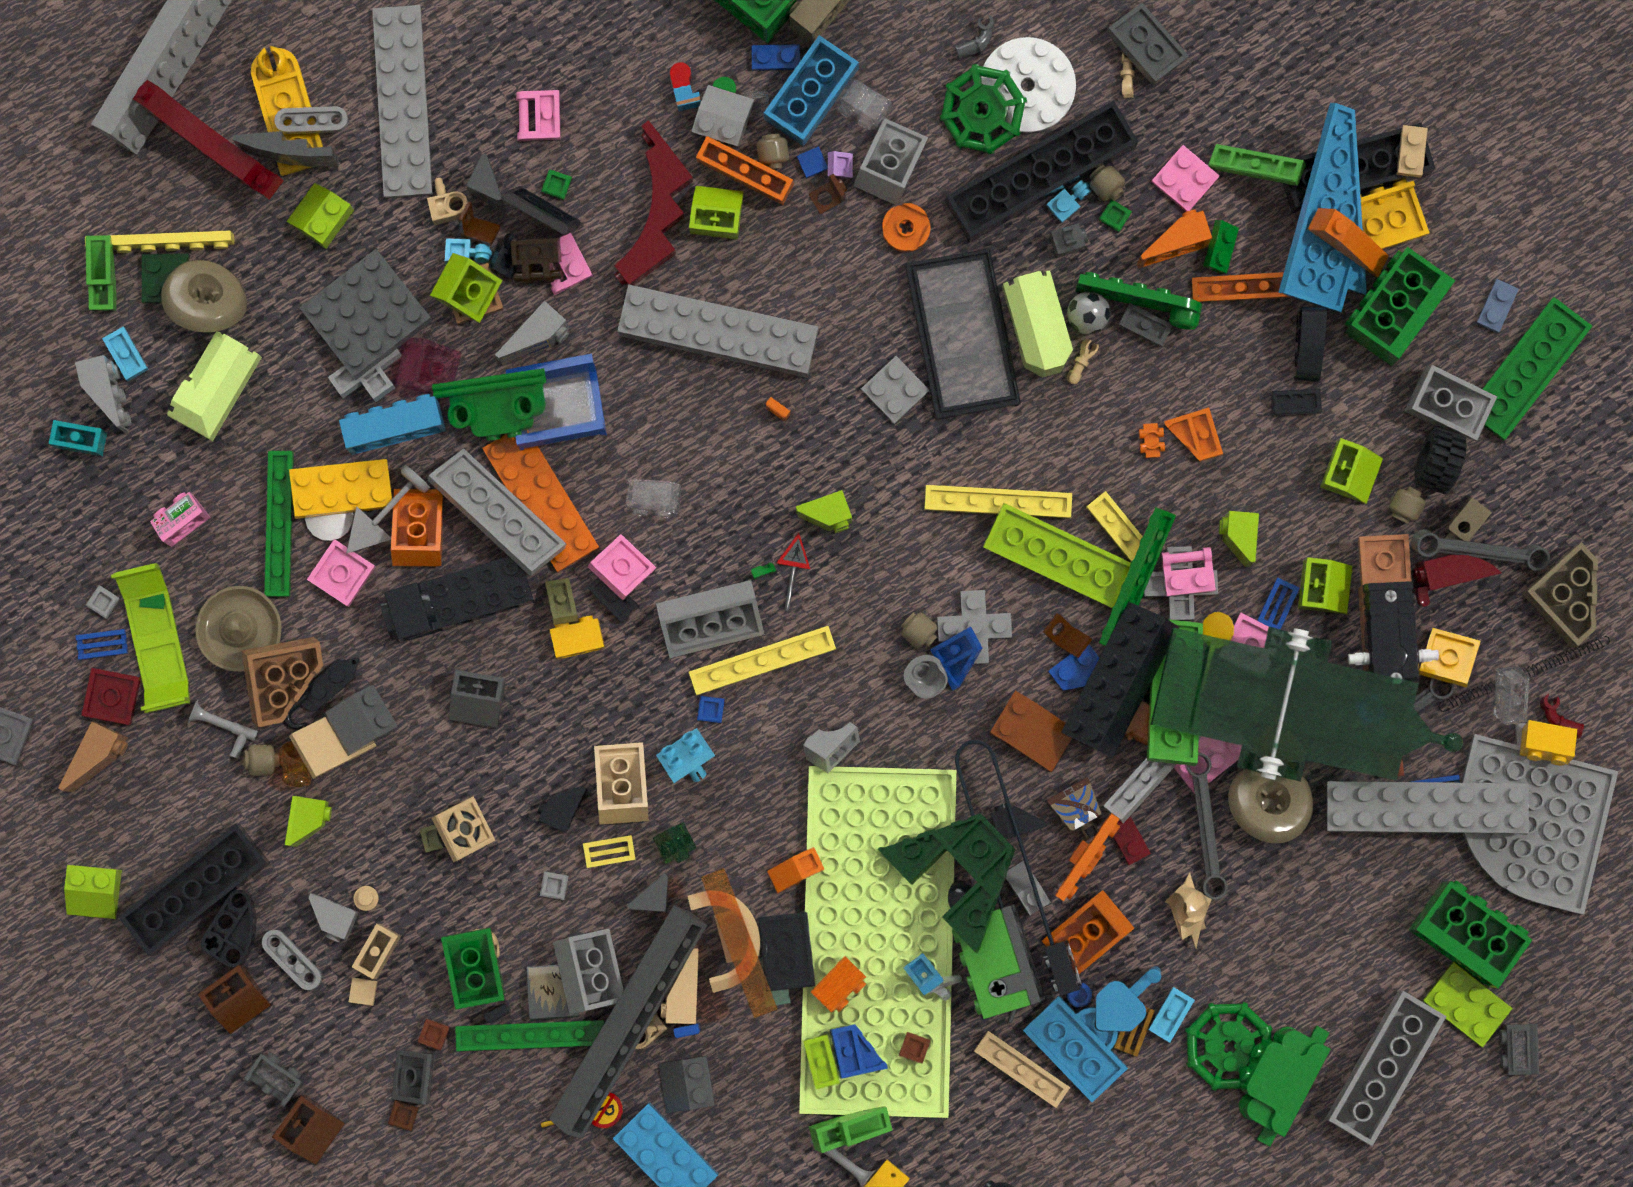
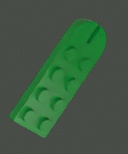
M1085 272V275L1080 274L1075 292H1096L1105 299L1171 313L1169 322L1177 328L1192 330L1199 324L1202 303L1187 297L1173 295L1168 289L1157 288L1155 291L1147 289V285L1142 283L1124 284L1122 279L1109 277V280L1099 278L1100 275L1092 272Z

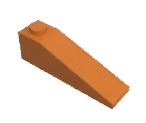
M1317 209L1308 230L1375 277H1379L1389 255L1352 220L1336 209Z
M1284 272L1192 278L1193 300L1198 302L1293 297L1278 293Z

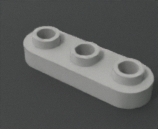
M337 106L284 108L277 112L274 121L277 129L283 134L341 132L347 127L348 116L344 109ZM339 117L341 121L338 124H333V118ZM310 118L316 119V123L314 125L308 124V120ZM286 119L292 120L289 126H285L283 123Z
M270 930L263 936V949L299 987L304 990H313L320 985L322 981L321 971L282 931ZM275 937L280 940V944L277 947H273L271 944V940ZM291 955L297 958V962L294 965L288 962V958ZM307 973L314 975L312 982L306 981L305 976Z

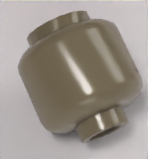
M780 133L763 135L762 140L757 142L759 163L767 165L771 169L782 168V163L789 160L787 139L781 137Z
M1101 165L1089 177L1091 179L1089 183L1091 190L1102 201L1110 199L1115 201L1124 193L1125 179L1113 166L1105 167Z
M1410 486L1407 490L1398 489L1389 505L1390 511L1393 512L1391 516L1406 524H1409L1410 521H1417L1426 504L1425 500L1420 497L1422 492Z
M913 612L901 625L903 628L902 636L914 648L918 649L923 645L928 648L937 638L934 634L937 630V625L923 612L918 614Z
M252 744L248 747V750H244L243 767L244 770H248L251 776H271L275 767L280 765L279 752L275 753L271 744Z

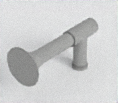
M198 700L188 720V724L194 720L205 721L238 735L232 752L229 754L240 759V754L246 740L255 741L258 733L254 729L236 722L233 723L205 711L198 704Z
M836 1148L824 1152L825 1155L853 1174L859 1181L860 1187H864L876 1171V1169L874 1171L861 1169L838 1152Z

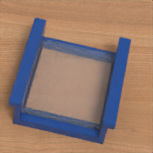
M592 353L506 370V374L545 369L546 383L543 385L545 410L540 416L533 417V426L529 430L521 431L522 435L515 436L517 447L519 446L520 451L524 450V448L598 434L607 436L598 376Z

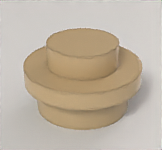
M370 886L360 887L354 894V903L361 910H372L378 904V893Z

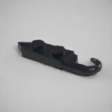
M360 658L342 661L338 659L310 683L298 702H295L284 720L285 724L294 730L306 727L308 725L307 722L302 724L294 723L291 719L292 713L301 705L310 711H317L356 678L354 675Z

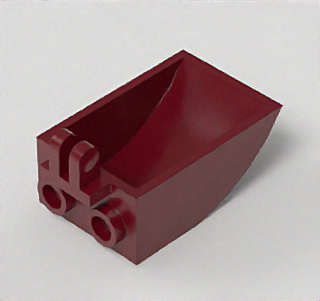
M1469 555L1442 556L1414 563L1413 576L1415 582L1420 583V587L1415 588L1413 591L1416 595L1417 604L1420 607H1426L1430 603L1428 591L1501 574L1502 572L1481 558Z

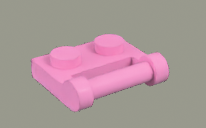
M559 90L517 92L516 101H519V132L517 133V141L561 140ZM535 100L536 131H529L528 101Z
M571 233L560 237L562 262H559L567 280L561 282L558 279L550 282L554 295L593 276Z
M1210 547L1193 552L1161 553L1166 597L1216 591ZM1204 561V567L1171 571V564Z

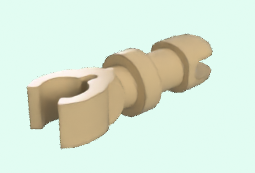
M1123 52L1121 56L1123 70L1120 72V77L1123 78L1122 95H1124V98H1133L1132 78L1135 77V71L1132 70V61L1129 58H1125V53Z
M1090 339L1083 340L1080 347V356H1076L1074 360L1076 363L1067 374V381L1070 384H1077L1080 381L1084 367L1087 368L1089 364L1087 362L1088 359L1098 351L1099 344H1092V348L1089 350L1088 346L1092 341Z

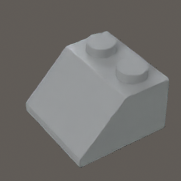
M708 85L698 108L692 132L740 146L754 99Z

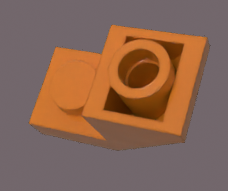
M813 847L771 868L767 873L778 894L799 884L802 880L824 871V867Z

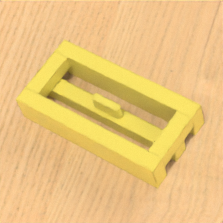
M632 835L583 843L587 868L636 860ZM628 842V846L589 852L591 847ZM629 851L630 856L591 862V857Z

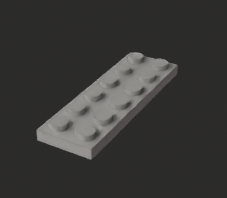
M464 448L428 475V481L530 576L565 549L566 543Z

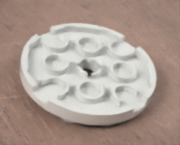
M1031 37L1010 40L995 49L983 66L1010 71L1013 81L1022 95L1027 98L1020 127L1021 133L1041 132L1053 127L1063 119L1073 103L1076 91L1073 67L1059 48L1045 40ZM981 77L982 84L994 86L997 80ZM1025 79L1032 80L1035 87L1032 91H1024L1021 88V82ZM1003 85L1000 91L1005 99H1013L1006 86ZM986 104V105H984V107H985V109H986V111H987L988 105ZM1015 106L1008 107V116L1005 121L1010 124Z

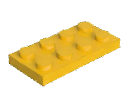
M387 459L289 469L295 519L353 513L356 510V506L361 511L384 509L392 500Z

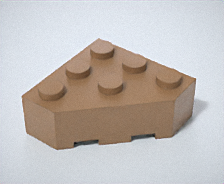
M310 637L241 650L252 722L257 727L282 723L294 703L298 702L308 688L309 682L323 667L320 642L317 639Z

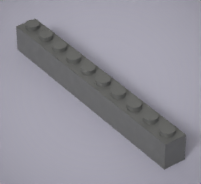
M675 905L673 906L549 1119L565 1134L581 1139L584 1137L707 927V924L690 911Z

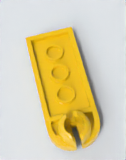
M270 46L277 71H273L269 54L263 48L252 63L251 76L267 131L277 132L279 130L274 120L278 111L284 108L312 106L299 63L295 56L288 50ZM310 118L308 120L309 125H314L316 123L315 118ZM286 119L283 124L289 126L292 120ZM319 133L283 134L287 140L307 139L312 148L323 147ZM277 162L281 176L311 168Z

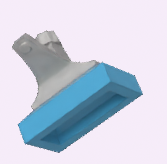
M923 953L903 967L923 995L934 992L942 1001H946L951 997L949 989L945 987L959 983L962 980L960 975L941 977Z

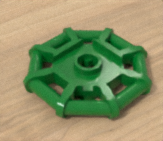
M973 64L972 68L946 84L947 89L942 114L939 117L956 141L958 148L964 147L994 154L996 149L1015 136L1019 137L1021 134L1020 127L1027 98L1022 95L1010 76L1011 72L1007 69L1003 71ZM981 77L997 80L994 86L982 84ZM973 79L974 85L963 92L960 87ZM1003 85L1006 86L1013 99H1005L1000 91ZM957 95L960 97V105L957 112H952L954 98ZM980 103L988 105L986 115L983 113L978 114L977 111L980 109ZM1015 106L1010 124L1005 121L1008 116V107ZM959 117L966 128L962 133L953 119ZM1002 126L1007 130L992 140L991 133ZM972 132L984 134V142L969 139Z
M1242 1002V1004L1210 1003L1208 1008L1189 1028L1186 1027L1187 1067H1191L1209 1084L1211 1090L1240 1089L1241 1079H1222L1223 1072L1238 1071L1240 1078L1243 1068L1252 1059L1251 1053L1255 1047L1254 1038L1261 1036V1042L1266 1039L1271 1040V1030L1273 1029L1271 1025L1268 1026L1251 1010L1246 1002ZM1219 1014H1237L1236 1021L1221 1022ZM1244 1016L1258 1030L1251 1033L1244 1025H1242L1241 1022ZM1213 1018L1216 1024L1208 1033L1200 1032L1204 1025ZM1197 1038L1204 1039L1205 1050L1204 1055L1197 1056ZM1225 1040L1228 1042L1235 1041L1234 1048L1236 1050L1234 1052H1224L1225 1045L1223 1042ZM1208 1060L1218 1069L1214 1076L1201 1064L1202 1062Z

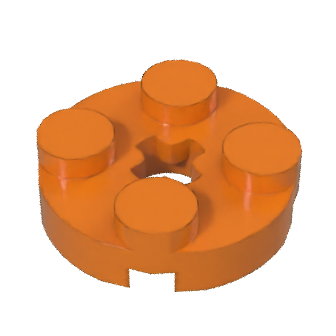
M904 203L896 207L894 206L886 213L883 219V237L891 248L899 252L916 251L927 242L931 228L927 214L921 207L915 204ZM907 222H910V228L913 231L906 234L902 233V228L899 227L900 224L905 225Z

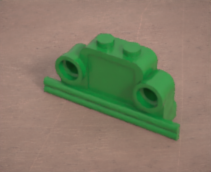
M544 368L432 384L433 396L436 399L449 397L448 420L451 425L458 429L471 426L472 433L477 437L486 436V441L501 439L500 434L507 433V438L522 435L521 431L529 430L533 426V417L540 416L546 406L543 385L546 383Z
M1316 1025L1311 1036L1308 1037L1292 1027L1284 1026L1275 1032L1273 1041L1266 1039L1254 1047L1249 1065L1244 1067L1240 1074V1089L1245 1095L1239 1101V1111L1246 1119L1253 1120L1263 1126L1257 1138L1258 1141L1270 1147L1277 1134L1283 1137L1286 1136L1331 1050L1324 1045L1330 1032Z

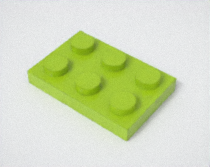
M1454 962L1450 964L1423 999L1424 1003L1444 1014L1447 1021L1480 1047L1487 1043L1513 1009Z

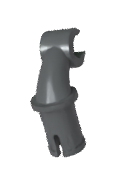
M988 14L990 23L987 26L982 25L980 18L978 19L979 37L975 36L973 40L955 45L959 60L977 53L983 54L995 28L992 16Z

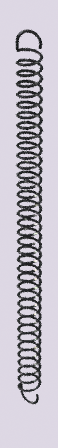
M1570 649V651L1572 650L1575 653L1576 658H1578L1576 652L1573 649Z

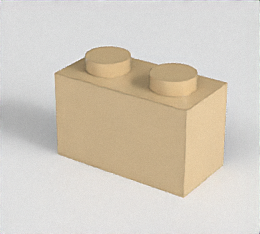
M376 924L352 968L372 979H377L401 935L382 924Z

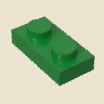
M1215 220L1211 234L1212 240L1209 243L1203 264L1204 267L1217 273L1227 274L1239 230L1238 227L1223 220Z

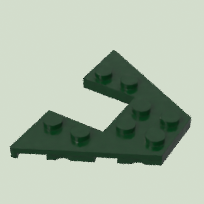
M981 813L971 816L967 820H959L951 823L949 826L937 830L932 829L920 833L913 838L903 839L902 842L884 848L879 847L878 850L911 885L946 851L965 868L977 883L942 918L975 953H978L1016 849Z

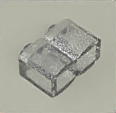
M853 77L850 78L836 99L837 110L846 117L854 116L858 119L857 123L867 130H870V128L877 130L892 108L891 101Z

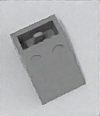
M104 355L75 362L80 386L116 427L124 433H129V430L125 427L131 426L132 423L129 412H125L121 403L126 402V396L123 388L119 389L117 380L121 379L118 365H114L113 361H110Z

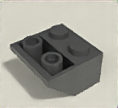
M455 670L449 720L498 728L507 680L501 677Z

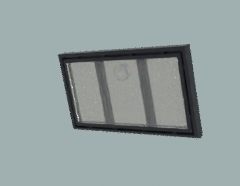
M985 248L978 251L905 263L935 419L939 420L1020 405L1021 400L990 249Z

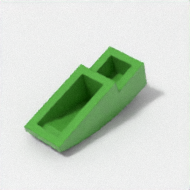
M110 235L86 236V285H88L89 310L116 311V277Z
M882 1106L823 1121L809 1126L814 1149L824 1153L843 1145L849 1147L892 1131L887 1107Z

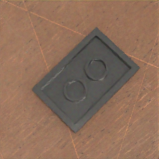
M1140 3L1106 30L1111 39L1152 85L1168 75L1189 57L1143 3Z

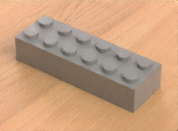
M1398 990L1325 1120L1367 1145L1373 1146L1446 1016L1405 991Z

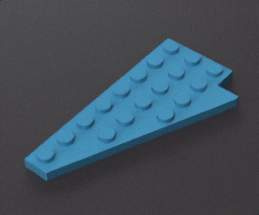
M1330 103L1278 293L1335 312H1342L1347 290L1366 295L1365 269L1308 230L1317 209L1327 208L1336 209L1352 220L1363 231L1355 110L1337 103Z

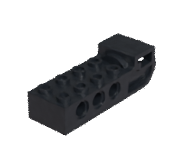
M509 556L422 583L416 582L384 592L385 599L379 600L389 636L392 641L398 639L400 642L418 639L535 603L526 572Z

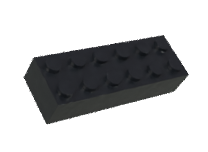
M1422 123L1410 125L1415 127H1423ZM1402 128L1357 140L1360 194L1370 192L1379 187L1392 186L1400 180L1407 179V181L1419 178L1397 175ZM1427 139L1422 177L1431 175L1435 170ZM1317 152L1293 158L1304 160L1306 165L1298 186L1283 183L1291 213L1301 211Z
M1128 601L1061 733L1080 744L1113 758L1180 627L1167 618Z
M235 824L118 918L148 956H155L224 901L232 891L238 890L268 866L270 861L240 824Z

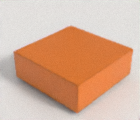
M772 397L766 402V409L781 420L786 421L790 416V410Z

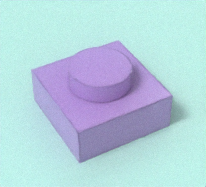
M837 151L828 152V176L834 174L837 178H853V154Z

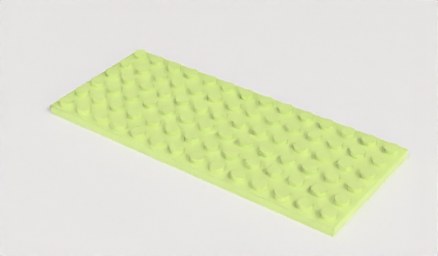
M809 766L807 850L814 847L824 867V871L806 878L805 912L808 915L815 986L844 956L866 976L863 980L866 985L857 994L853 991L846 998L849 1003L840 1012L835 1009L832 1013L811 993L815 986L803 987L799 1114L847 1115L886 1106L889 1116L948 1118L951 997L946 1001H942L934 992L923 995L903 967L923 953L941 977L952 976L953 928L942 916L950 909L948 892L954 883V857L946 851L911 885L884 857L878 848L902 842L903 839L913 838L920 833L932 829L937 830L955 822L956 770L834 767L829 773H826L817 766ZM952 985L945 987L946 989H949L950 993ZM856 1024L865 1039L874 1047L879 1057L885 1061L888 1069L840 1079L830 1029ZM907 1032L931 1040L923 1064L899 1056ZM828 1035L840 1083L815 1089L803 1041Z

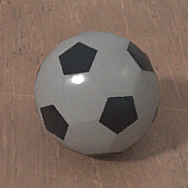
M1085 291L1077 294L1070 301L1067 309L1069 323L1076 331L1082 334L1100 332L1110 319L1108 302L1102 295L1096 292Z

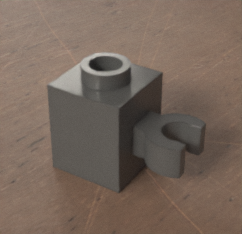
M1079 223L1050 232V239L1056 258L1084 251L1085 243H1088L1085 229H1080Z

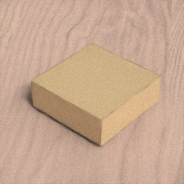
M353 977L349 1002L374 1006L378 981Z

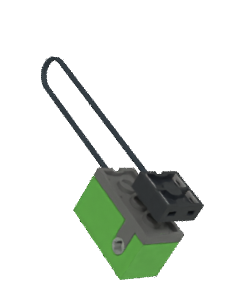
M979 740L967 741L957 750L955 765L971 816L975 815L959 765V756L966 746L980 744L987 748L991 754L1050 945L1045 947L1046 952L1043 953V959L1046 967H1051L1053 976L1050 977L1054 992L1058 991L1060 996L1078 991L1083 988L1069 941L1065 940L1055 944L1053 942L996 756L987 743ZM1000 894L998 897L1000 909L993 911L978 953H975L952 929L955 942H960L962 952L959 953L963 967H968L970 976H967L969 988L971 991L975 990L977 1000H974L978 1015L982 1014L983 1019L1029 1006L1045 999L1017 906L1013 904L1004 907ZM1004 984L1005 989H1003L1002 991L1001 989L997 990L996 985Z

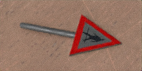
M799 533L776 563L791 566L784 608L785 612H788L790 608L796 567L810 569Z

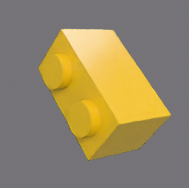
M593 616L579 618V623L569 625L568 622L554 625L555 628L550 629L556 658L559 660L605 649L598 618L593 619Z
M1528 720L1522 728L1520 755L1526 756L1527 759L1532 761L1547 760L1558 766L1568 765L1575 757L1577 729Z

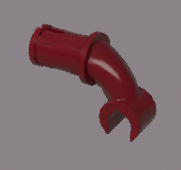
M1549 694L1545 695L1540 701V706L1545 712L1548 723L1577 729L1576 738L1579 739L1582 736L1584 724L1564 719L1563 715H1558L1556 708L1560 705L1559 697L1554 698L1553 705L1551 706L1548 703Z

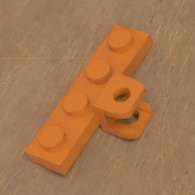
M1110 813L1089 844L1084 840L1079 843L1068 860L1075 866L1054 896L1062 901L1066 897L1068 899L1073 897L1078 889L1075 884L1079 878L1085 879L1102 857L1103 851L1106 848L1103 845L1108 836L1113 838L1120 828V825L1117 824L1119 821L1118 817Z

